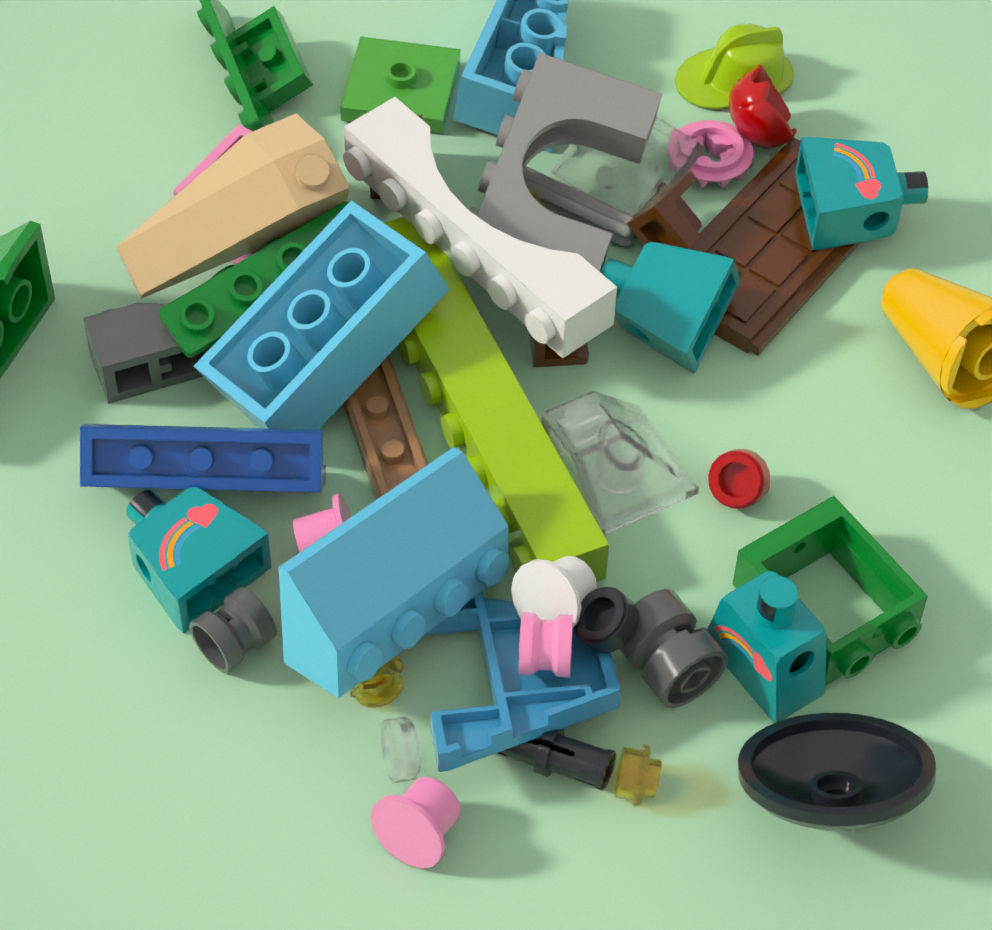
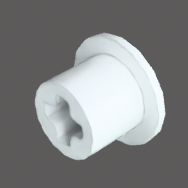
M565 556L554 562L535 559L523 564L513 577L511 586L513 604L520 618L522 612L535 613L542 620H554L560 614L573 615L574 628L579 622L582 609L581 602L590 592L597 589V581L592 569L583 560L575 556Z

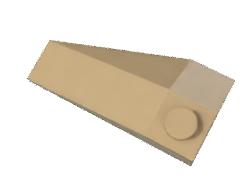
M296 113L246 134L117 246V252L142 299L262 248L273 239L284 237L335 206L347 201L350 187L326 140Z

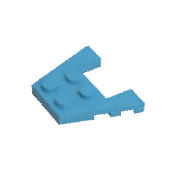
M483 591L467 602L456 615L447 617L424 634L434 635L478 631L494 704L490 706L431 711V734L438 772L458 768L539 738L545 732L563 729L618 709L620 707L621 689L611 653H598L592 650L577 637L573 628L570 678L557 677L551 670H538L532 676L519 675L521 618L516 611L513 601L484 598Z

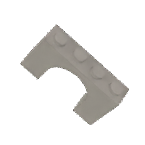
M539 53L532 72L523 69L520 74L513 96L514 101L520 102L515 117L506 114L502 121L496 140V146L503 148L498 162L495 163L488 160L478 187V192L485 194L480 209L470 207L469 211L491 227L518 240L552 250L578 253L600 272L606 260L613 233L560 216L543 207L528 190L523 177V170L531 159L540 152L563 144L583 145L640 164L663 94Z

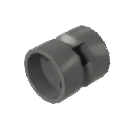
M662 589L643 597L635 603L639 613L636 632L631 640L619 650L635 669L643 670L642 678L666 708L686 705L701 696L721 677L727 667L729 657L705 627L695 630L696 617L674 590Z

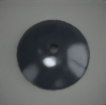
M816 713L778 721L752 735L745 742L739 753L738 777L742 788L753 801L767 812L782 820L819 830L852 831L892 822L903 817L921 804L934 788L936 761L932 750L925 741L912 731L898 724L860 714Z

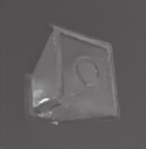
M591 391L542 412L541 423L604 536L699 493L698 484L639 405Z

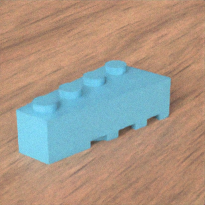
M496 0L461 75L453 120L498 135L505 115L515 117L520 102L514 101L513 96L522 70L525 69L532 72L539 53L564 61V47L567 36L566 17L569 0ZM553 147L548 148L544 151L551 153Z

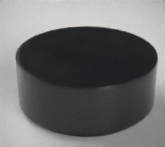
M602 587L590 592L582 600L579 622L574 627L575 634L582 642L598 653H611L621 649L631 640L638 626L639 613L634 602L625 594L613 587Z

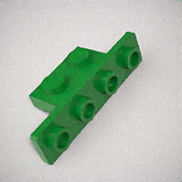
M200 0L202 8L197 11V15L207 32L212 37H215L216 41L210 44V47L218 62L230 74L224 78V82L238 104L243 106L244 110L238 113L243 127L255 131L274 123L271 111L313 86L284 17L273 6L236 30L229 12L219 0Z
M342 202L284 237L271 240L260 248L258 252L236 265H229L221 269L210 280L161 307L159 319L185 356L192 358L213 346L349 202Z

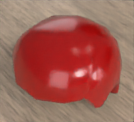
M761 64L747 72L733 85L729 92V113L741 135L755 145L765 149L785 145L794 137L797 130L796 128L791 129L787 123L791 118V113Z

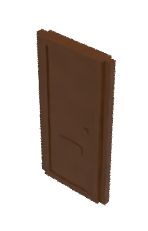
M794 137L700 232L702 237L690 248L691 250L725 256L734 260L741 282L714 335L746 353L751 351L756 355H759L861 243L812 250L795 179L801 140Z

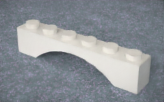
M394 97L344 126L345 152L343 160L351 176L358 181L363 180L380 195L381 200L389 210L399 212L416 228L418 234L428 244L434 243L444 252L462 275L466 277L471 276L480 284L499 308L503 310L508 309L526 325L527 330L537 342L541 344L546 343L560 357L564 358L614 325L617 286L578 253L552 250L518 240L491 227L470 212L449 190L437 169L431 149L430 126L399 99Z

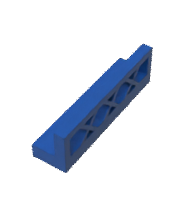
M83 424L80 426V487L158 489L198 487L202 490L321 493L326 483V465H323V430Z

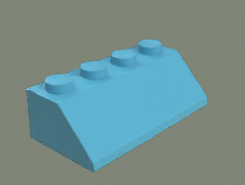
M351 200L202 356L194 367L257 428L319 430L444 297L450 288L425 251Z
M455 447L451 448L278 567L284 663L338 699L360 682L369 680L380 667L404 649L413 647L424 634L447 617L456 615L467 602L487 587L496 585L508 572L509 526L462 451Z

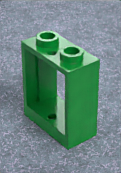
M835 496L828 498L739 549L732 583L735 588H738L766 571H773L779 576L787 578L830 553L884 613L834 643L827 637L825 686L843 675L845 678H852L858 675L871 663L874 656L890 646L894 649H899L911 642L922 628L920 622L928 595Z

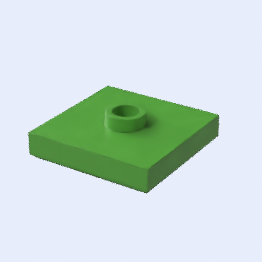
M360 36L340 106L341 120L353 122L396 97L416 115H422V120L430 126V132L443 134L460 66L461 49Z

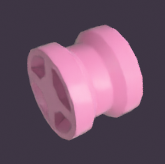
M522 612L519 642V675L532 676L538 670H551L557 677L570 678L573 615L560 614L554 620H542L535 613Z

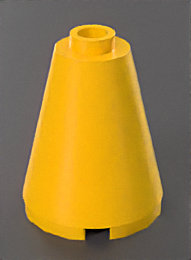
M916 268L904 270L891 277L883 290L881 300L882 311L943 395L962 409L979 408L992 402V297Z

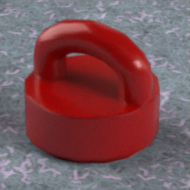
M734 449L718 456L712 463L708 473L709 488L713 497L722 505L732 509H743L759 502L769 492L770 471L765 460L756 452L748 449Z

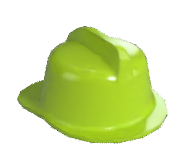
M737 24L728 28L720 36L714 48L687 58L677 70L675 84L678 93L688 103L700 108L718 110L729 108V92L733 85L759 64L764 67L779 93L784 92L792 84L794 70L791 62L784 56L783 34L780 28H765L755 24Z

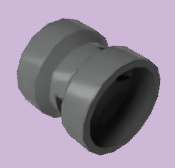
M239 587L226 596L223 600V606L218 612L206 611L189 625L190 633L199 650L216 669L223 673H228L243 661L244 651L251 647L261 648L277 635L275 623L267 608L245 587Z

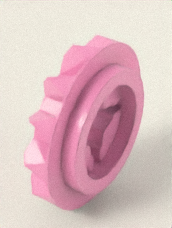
M702 120L685 125L674 134L669 149L671 168L680 170L681 176L692 171L699 180L702 189L708 182H716L725 189L731 179L743 181L747 169L752 167L754 156L751 141L741 135L735 126L715 120ZM704 146L713 157H720L718 162L711 161L708 156H702Z

